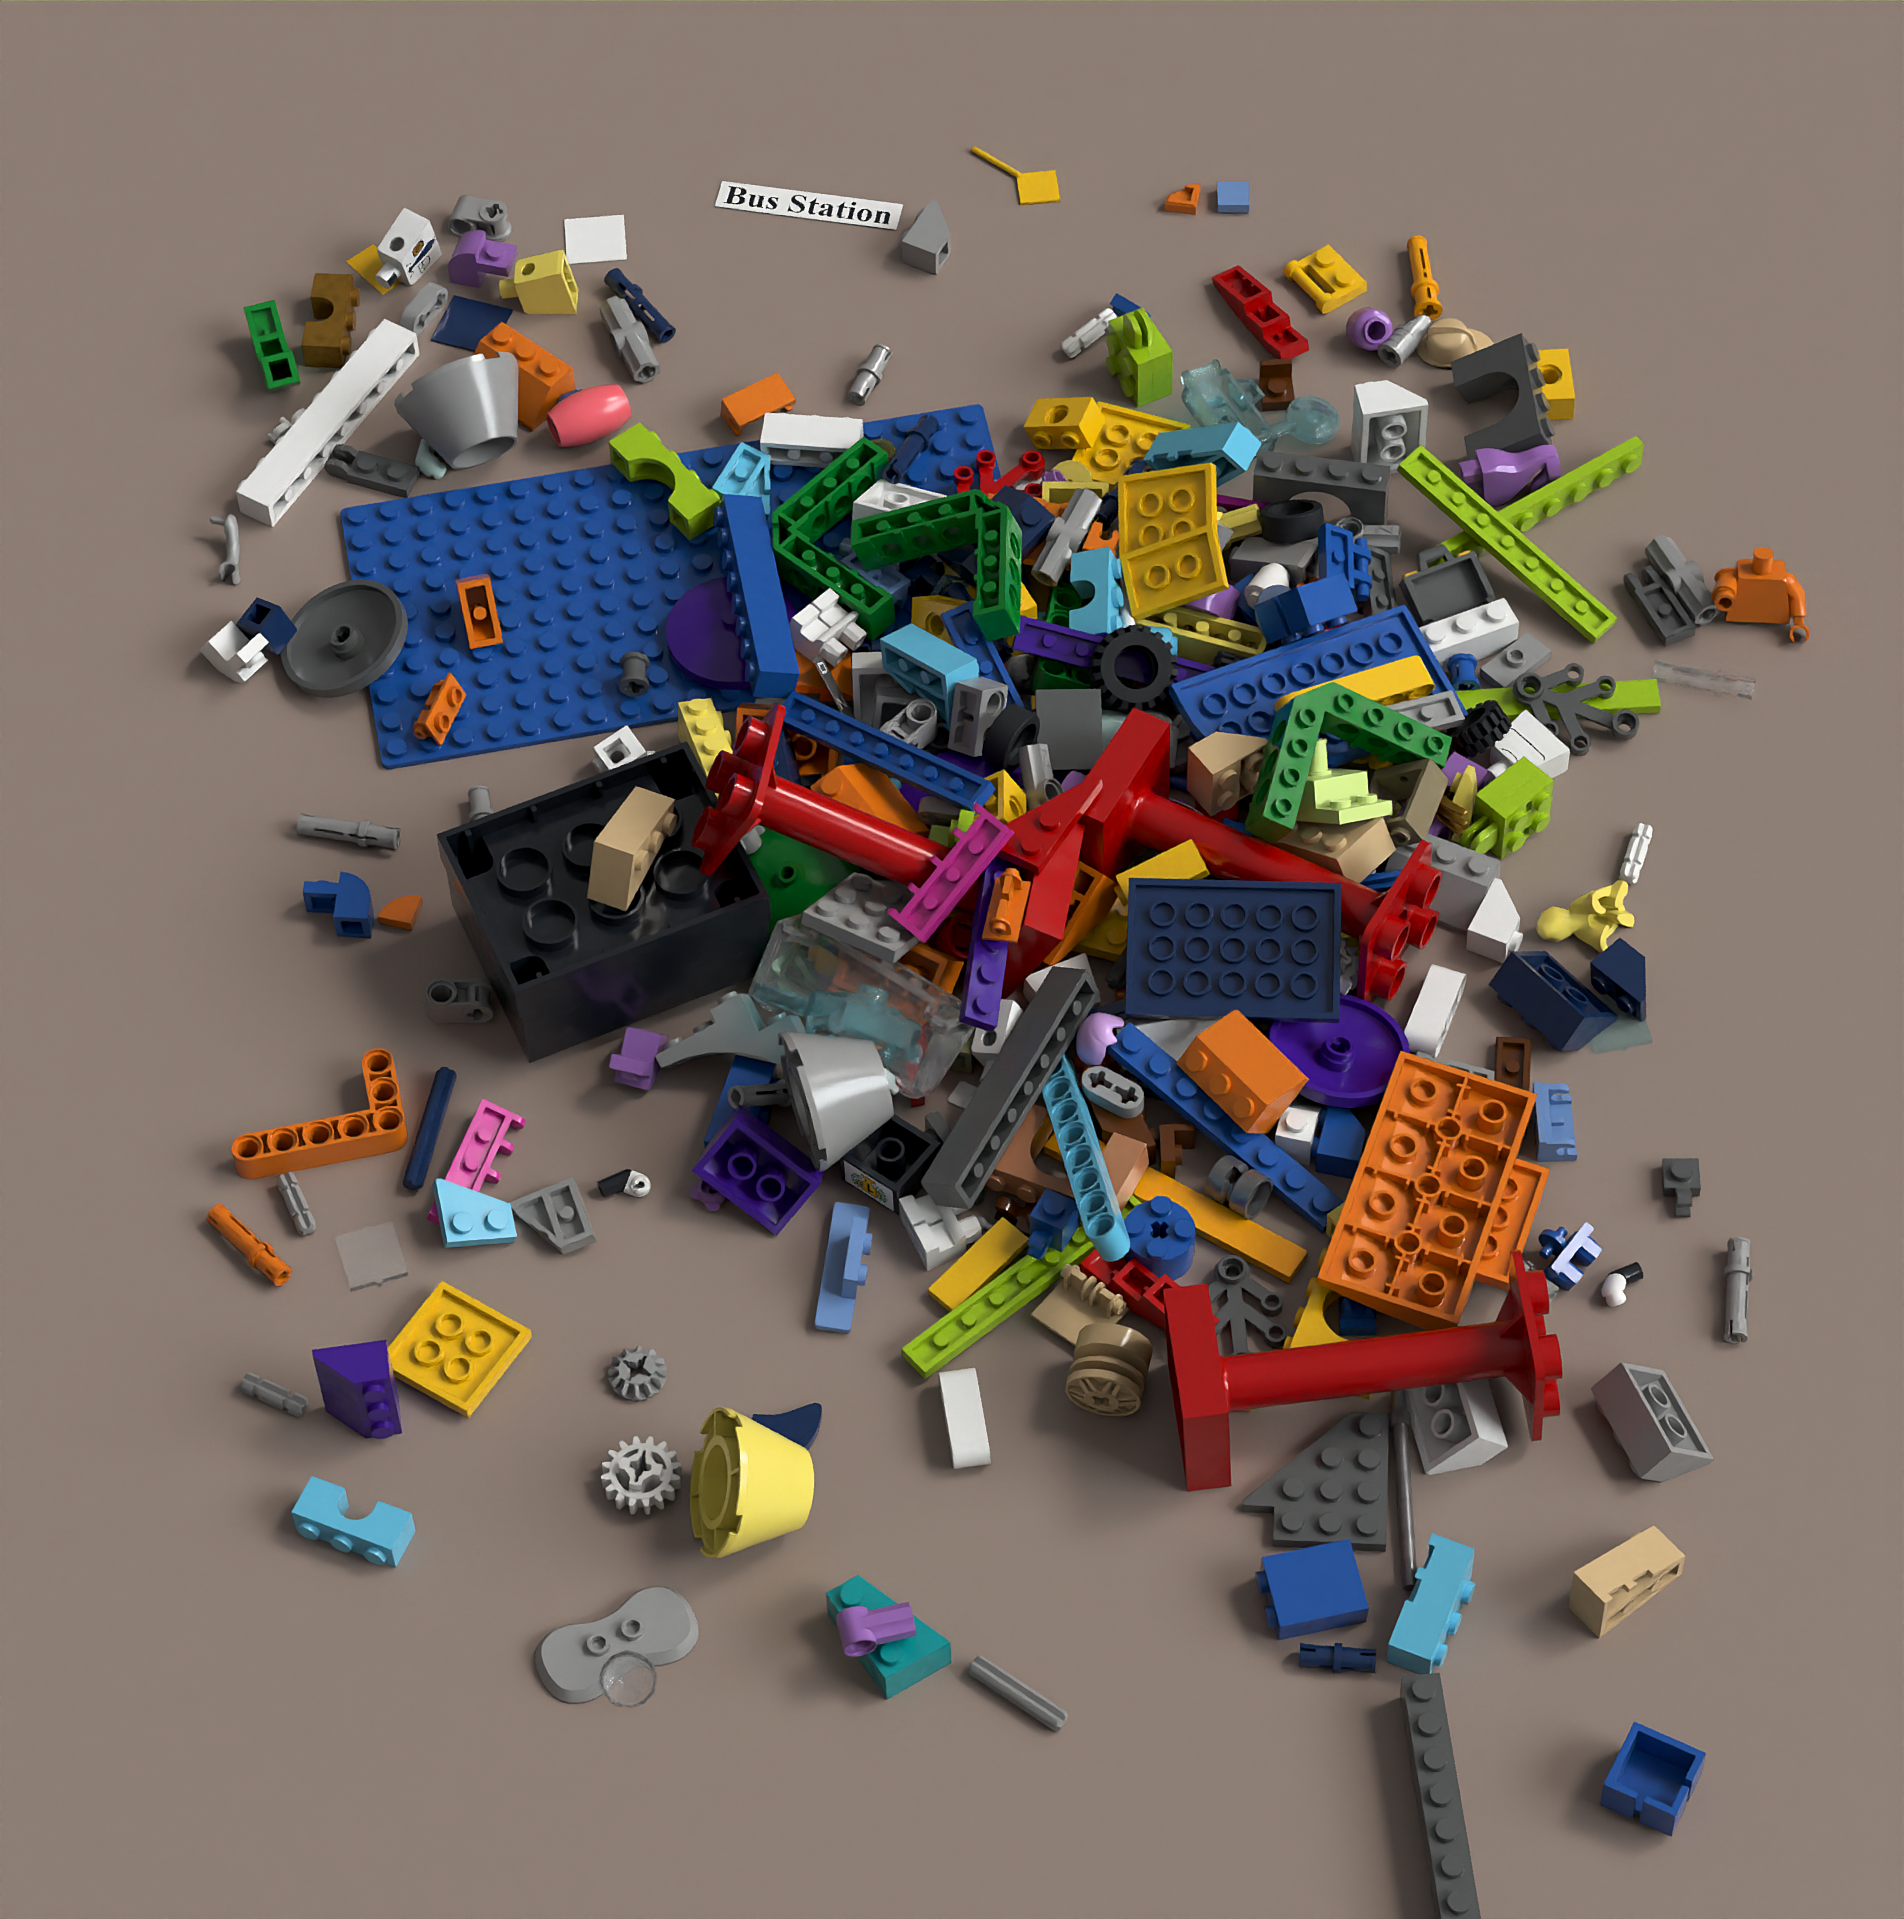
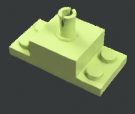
M1318 738L1296 821L1340 825L1393 814L1392 800L1377 799V794L1368 793L1367 771L1328 768L1327 739Z

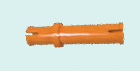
M217 1204L208 1212L209 1216L206 1217L207 1222L244 1254L252 1268H258L276 1286H281L290 1279L291 1275L289 1274L292 1273V1268L274 1253V1248L269 1243H263L223 1204Z

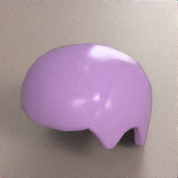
M1098 1012L1091 1014L1080 1024L1076 1037V1051L1081 1061L1090 1066H1098L1102 1063L1106 1047L1117 1042V1038L1113 1035L1112 1030L1113 1028H1122L1124 1026L1122 1018Z

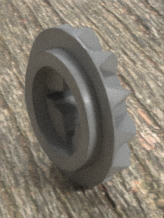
M638 1345L636 1349L632 1350L624 1348L617 1358L612 1357L608 1377L611 1387L618 1395L630 1400H643L652 1397L661 1390L666 1382L667 1369L664 1358L658 1356L653 1348L646 1350ZM644 1364V1375L637 1374L631 1378V1370L629 1368L637 1369L640 1365Z

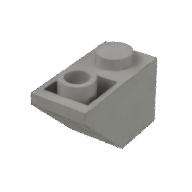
M931 199L925 209H921L917 213L915 223L911 229L903 233L900 240V248H902L903 263L934 275L938 274L951 255V237L938 202Z

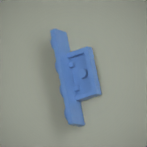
M840 1202L834 1204L815 1318L816 1329L846 1334L851 1331L858 1286H865L868 1265L861 1264L862 1256L870 1255L873 1234L866 1233L870 1208L867 1206Z

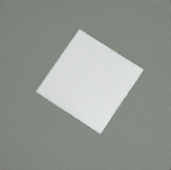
M624 215L564 219L566 258L569 264L627 259Z

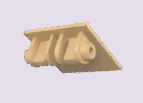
M1066 1264L1060 1273V1276L1064 1279L1031 1313V1317L1076 1346L1079 1331L1084 1326L1094 1323L1117 1324L1130 1309L1126 1307V1302L1123 1301L1122 1295H1114L1108 1291L1103 1282L1097 1284V1278L1094 1276L1088 1279L1085 1274L1080 1272L1078 1265L1071 1266Z

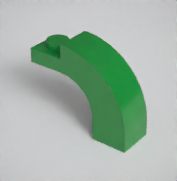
M275 300L243 307L252 339V346L267 392L270 393L300 385L292 350L289 351Z

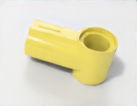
M1257 504L1227 513L1217 512V520L1234 531L1222 551L1230 548L1231 543L1243 540L1247 536L1262 534L1260 509Z

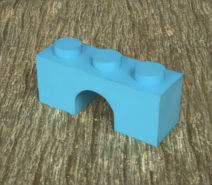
M1110 547L1071 554L1070 582L1081 599L1093 598L1085 607L1069 611V628L1106 637L1114 630L1123 628L1119 616V608L1124 603L1120 588V579L1124 576L1121 561L1115 557Z
M311 1476L291 1512L295 1529L299 1534L310 1540L318 1538L329 1542L334 1548L342 1552L348 1553L353 1551L361 1554L368 1561L376 1565H383L385 1563L396 1568L416 1531L412 1513L378 1501L373 1511L367 1517L359 1520L348 1519L344 1517L349 1507L345 1488Z

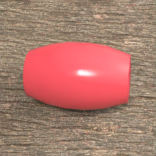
M618 384L598 385L583 389L560 401L546 414V422L554 441L559 447H574L595 442L615 432L632 417V412L627 397Z

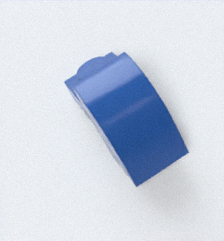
M341 872L339 883L325 880L317 882L304 881L303 897L306 911L312 913H332L337 937H372L374 925L372 900L369 888L361 878L348 872Z

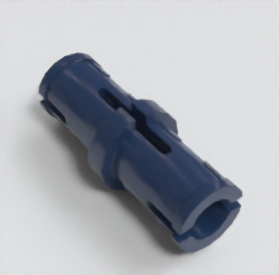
M1300 1643V1668L1333 1669V1673H1340L1341 1670L1375 1673L1376 1649L1342 1647V1643H1335L1334 1646Z

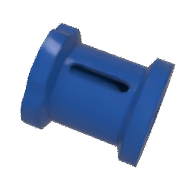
M1459 653L1453 655L1448 660L1447 669L1452 675L1451 685L1455 691L1480 689V682L1475 676L1477 659L1472 654Z

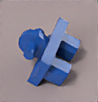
M1585 1222L1578 1231L1571 1235L1567 1242L1564 1238L1568 1231L1564 1227H1559L1556 1231L1545 1229L1538 1237L1539 1243L1543 1247L1539 1255L1544 1259H1548L1551 1254L1555 1256L1544 1270L1546 1279L1555 1281L1568 1291L1584 1274L1569 1261L1573 1255L1588 1267L1603 1250L1589 1236L1594 1230L1589 1223Z

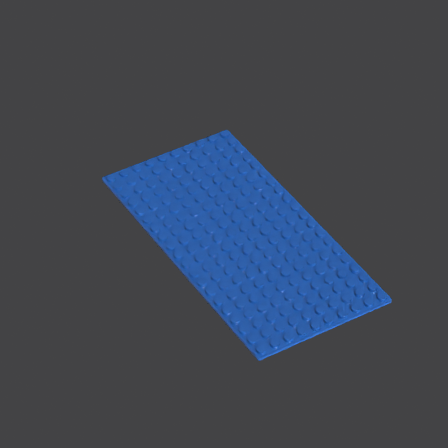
M979 404L863 423L864 437L885 450L888 454L889 462L905 441L904 436L908 430L914 428L923 415L928 414V418L930 415L934 416L939 422V429L930 438L929 447L925 452L920 453L899 483L946 496L957 494V486L954 484L953 478L954 470L959 466H967L973 470V483L969 486L970 490H980L979 470L976 468V455L981 450H990L995 454L984 409ZM760 440L744 442L761 451ZM740 443L677 453L681 463L688 470L692 469L697 473L701 483L709 490L712 489ZM997 459L993 469V483L1001 478ZM613 464L342 509L340 514L351 580H372L387 586L401 601L408 618L407 636L400 654L390 668L369 685L383 767L390 770L615 732L626 725L629 729L674 722L678 721V702L691 701L693 699L711 698L716 711L727 713L737 711V707L742 702L755 703V699L762 698L752 696L751 688L721 690L701 685L688 678L677 668L668 651L666 624L676 602L693 587L712 579L727 577L728 575L727 570L722 569L723 550L718 548L717 544L718 527L712 526L689 541L670 522L668 499L672 495L673 490L666 484L656 480L643 479L630 482ZM770 464V516L767 525L772 548V512L825 468ZM853 510L813 543L828 554L830 552L835 555V560L838 562L845 558L839 554L840 543L845 537L851 538ZM919 558L899 562V572L904 575ZM1021 564V582L1031 595L1024 564ZM488 574L491 580L503 643L470 649L455 580ZM779 577L782 592L793 603L797 614L814 601ZM960 578L959 582H961L965 588L970 586L966 581ZM942 591V593H940L939 595H940V596H944V593H947V592H946V591ZM919 593L916 597H921L925 595ZM907 594L906 603L902 609L897 607L896 603L894 604L895 622L876 639L889 635L895 625L905 627L911 624L912 597ZM865 637L863 643H871V640ZM858 647L855 651H853L852 649H850V652H851V666H852V653H860L859 647ZM639 652L647 655L650 660V667L646 670L649 690L642 696H627L619 690V682L623 678L620 658L625 653ZM451 672L467 695L442 746H438L433 737H426L423 740L415 737L413 725L422 710H430L427 709L425 703L434 683L439 682L441 679L445 680L447 674Z

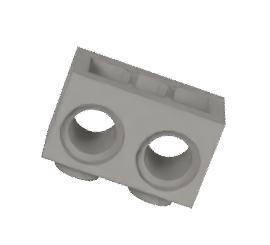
M985 677L956 682L948 741L949 749L972 757L982 755L983 742L988 730L1001 711L1006 708L1009 685Z

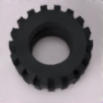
M1129 625L1126 628H1118L1104 637L1096 645L1094 653L1090 656L1088 663H1091V667L1088 669V677L1092 678L1091 689H1101V703L1107 702L1109 704L1108 708L1114 711L1119 709L1122 710V713H1130L1133 707L1143 712L1151 709L1167 697L1168 690L1171 684H1174V678L1178 675V669H1175V663L1178 662L1176 654L1172 655L1170 651L1173 648L1169 641L1165 643L1161 639L1163 635L1158 631L1156 633L1151 632L1150 627L1143 626L1138 628L1137 625ZM1123 651H1137L1148 660L1151 667V677L1144 687L1140 689L1128 688L1116 677L1114 663L1117 656Z

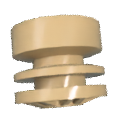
M1094 1323L1084 1326L1078 1334L1073 1356L1074 1362L1070 1366L1065 1393L1068 1398L1080 1408L1096 1414L1126 1416L1136 1412L1140 1408L1142 1393L1145 1387L1144 1377L1148 1374L1153 1353V1346L1149 1339L1136 1330L1114 1323Z

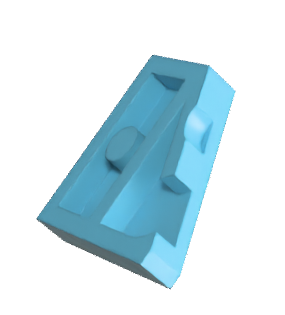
M741 442L712 487L720 500H722L723 494L762 497L766 520L768 521L770 516V455Z
M441 1178L434 1180L432 1187L444 1248L513 1243L517 1234L510 1203Z

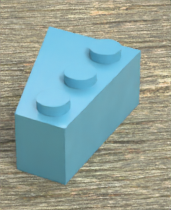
M1239 422L1161 432L1157 435L1143 461L1154 471L1212 463L1216 466L1217 488L1244 473L1262 443L1252 435L1249 429L1242 426Z
M912 623L881 638L883 668L909 694L916 692L923 699L932 701L936 706L937 713L946 721L944 727L950 732L956 682L979 677L977 659Z
M1434 1533L1431 1534L1428 1542L1427 1560L1423 1567H1418L1415 1579L1418 1580L1409 1600H1405L1388 1643L1387 1662L1420 1675L1431 1674L1435 1665L1438 1667L1442 1666L1448 1651V1645L1444 1643L1448 1634L1455 1636L1462 1619V1614L1458 1613L1462 1603L1467 1605L1470 1603L1476 1587V1583L1471 1582L1475 1549Z

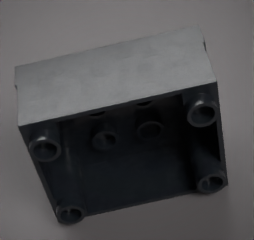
M687 741L436 834L440 858L447 872L452 906L488 980L491 982L492 988L529 1063L763 974L761 960L771 953L769 921H772L770 896L740 841L710 877L700 873L705 851L691 845L692 836L705 808L711 807L715 809L718 798L714 792L706 789L707 778ZM637 786L675 799L673 814L677 815V821L673 832L670 835L667 834L627 911L589 899L587 894L594 841Z

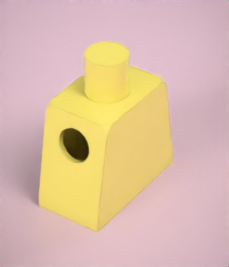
M564 250L520 259L515 265L514 278L500 280L499 288L502 299L519 297L522 308L527 314H576L579 290Z

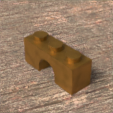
M315 273L310 296L314 318L325 320L318 322L306 321L301 344L305 367L343 368L345 356L351 355L352 340L349 334L350 331H355L356 328L354 307H359L360 288H355L353 274Z

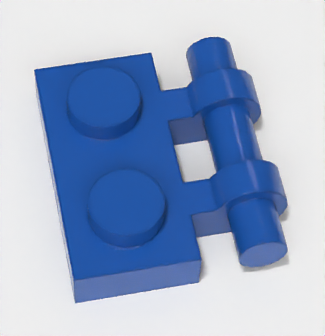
M1325 522L1318 528L1319 580L1345 573L1350 590L1356 591V600L1360 602L1367 601L1369 599V589L1372 588V577L1368 574V565L1371 563V551L1368 549L1367 539L1357 538L1353 543V532Z

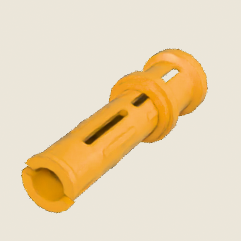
M1420 235L1413 236L1408 239L1406 245L1414 282L1410 288L1411 296L1416 303L1414 315L1417 317L1424 314L1433 321L1439 318L1443 311L1442 305L1437 298L1439 285L1432 279L1426 238Z

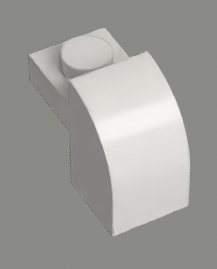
M230 621L204 644L199 651L218 671L235 682L243 683L268 661L260 650L269 642L261 633H258L249 640Z

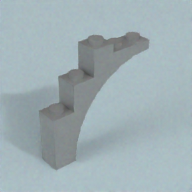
M736 991L720 997L717 1000L719 1005L710 1009L716 1023L713 1024L712 1020L706 1021L693 1028L694 1035L684 1040L680 1036L668 1041L663 1045L664 1051L655 1055L661 1068L668 1069L695 1058L721 1053H742L765 1058L781 1065L780 1056L785 1055L783 1045L778 1044V1034L784 1031L807 1032L799 1016H786L785 1012L766 1021L768 1027H765L750 995H737Z

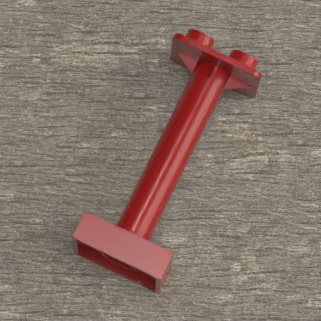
M776 703L763 720L748 716L737 734L733 746V754L721 750L716 756L707 777L706 789L719 795L715 809L706 807L701 814L692 836L691 845L705 851L700 873L710 877L742 837L757 825L904 886H908L912 882L919 889L937 868L929 860L933 854L943 861L952 850V848L775 775L773 762L786 713L785 706ZM1077 823L1040 875L1019 866L1021 880L1031 882L1018 942H1009L1001 999L1006 1000L1063 940L1085 825ZM979 877L955 907L974 914Z
M1133 707L1084 779L1085 781L1094 775L1102 778L1103 788L1077 822L1085 825L1079 861L1118 883L1116 875L1126 871L1142 845L1163 853L1192 839L1209 873L1222 880L1342 883L1341 932L1359 940L1356 997L1371 1003L1375 1001L1377 996L1391 1001L1400 989L1407 970V963L1400 960L1409 945L1423 950L1430 941L1438 922L1439 912L1429 908L1442 880V871L1431 867L1432 843L1421 840L1392 887L1388 891L1381 893L1169 800L1170 723Z
M1521 1250L1510 1251L1508 1294L1495 1322L1232 1356L1219 1355L1208 1283L1163 1289L1167 1364L1187 1492L1232 1486L1229 1413L1234 1411L1506 1377L1522 1394L1531 1441L1542 1440L1543 1418L1560 1415V1400L1556 1379H1562V1359L1557 1335H1546L1543 1316L1549 1314V1295L1546 1277L1543 1270L1525 1272Z

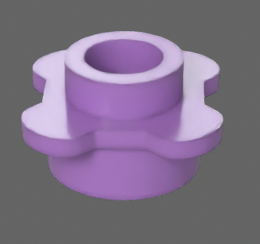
M701 1178L697 1186L691 1189L692 1198L702 1201L709 1211L718 1210L720 1203L726 1199L724 1195ZM709 1191H716L714 1194L709 1193Z

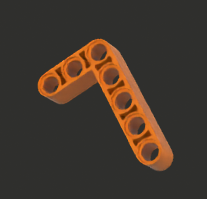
M374 1048L365 1053L362 1058V1069L370 1106L369 1110L240 1135L233 1141L231 1147L237 1173L242 1178L248 1180L401 1150L408 1142V1132L391 1053L382 1048Z

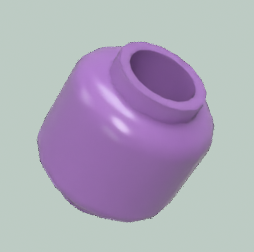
M1364 307L1354 311L1346 324V334L1350 342L1356 347L1369 351L1379 350V346L1393 333L1392 322L1389 316L1383 311L1371 307Z

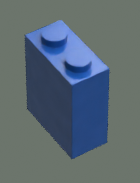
M1350 1539L1262 1557L1260 1571L1255 1572V1578L1259 1593H1266L1269 1606L1264 1607L1267 1625L1269 1629L1275 1628L1278 1640L1367 1621L1369 1607Z

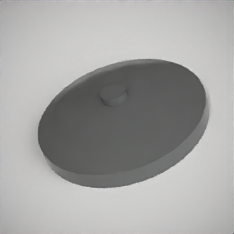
M350 580L333 585L311 598L291 620L297 628V632L281 651L282 664L287 675L296 686L313 696L332 698L345 696L361 690L383 675L400 654L408 630V618L405 608L391 589L376 581Z

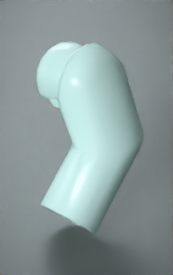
M422 439L415 459V465L419 466L420 471L426 476L441 479L446 472V465L443 462H439V458L434 455L435 450Z

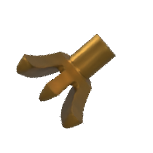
M1447 785L1435 816L1450 830L1462 836L1465 830L1459 825L1467 826L1468 822L1458 814L1466 815L1468 811L1447 798L1451 795L1450 788Z

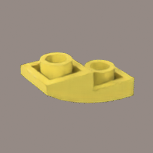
M1470 765L1467 766L1464 774L1456 773L1449 790L1455 793L1452 802L1468 811L1466 815L1458 814L1468 822L1467 826L1459 825L1464 830L1473 824L1475 794H1477L1475 767ZM1454 832L1451 840L1459 843L1461 835Z

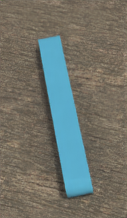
M1065 1051L1042 1089V1093L1085 1233L1103 1260L1107 1262L1116 1261L1125 1256L1129 1251L1130 1239L1084 1094L1079 1084L1073 1060L1068 1052Z

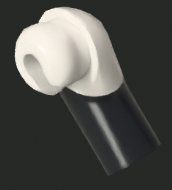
M625 1169L597 1181V1186L603 1198L619 1191L632 1196L642 1197L650 1191L651 1183L647 1176L630 1169Z
M1634 1262L1614 1270L1606 1276L1601 1293L1602 1297H1606L1608 1306L1614 1307L1623 1304L1626 1300V1296L1622 1291L1625 1289V1286L1643 1279L1644 1275L1639 1263Z

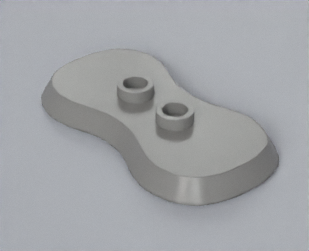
M655 1586L645 1588L631 1595L613 1613L604 1618L588 1623L570 1624L551 1631L537 1646L535 1652L536 1669L546 1689L557 1699L567 1703L587 1702L602 1695L620 1677L630 1671L646 1666L664 1665L683 1658L695 1646L699 1637V1626L691 1606L680 1593L668 1587Z

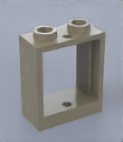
M1431 757L1376 769L1369 785V794H1377V799L1392 800V810H1394L1398 800L1410 798L1403 816L1390 819L1391 815L1381 816L1385 821L1395 848L1420 843L1421 840L1426 839L1449 782V779Z

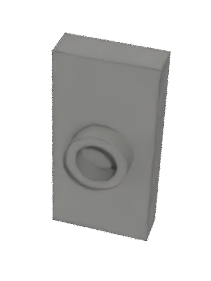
M1526 632L1480 668V676L1495 688L1513 687L1515 680L1520 675L1532 673L1551 658L1552 651L1529 632Z

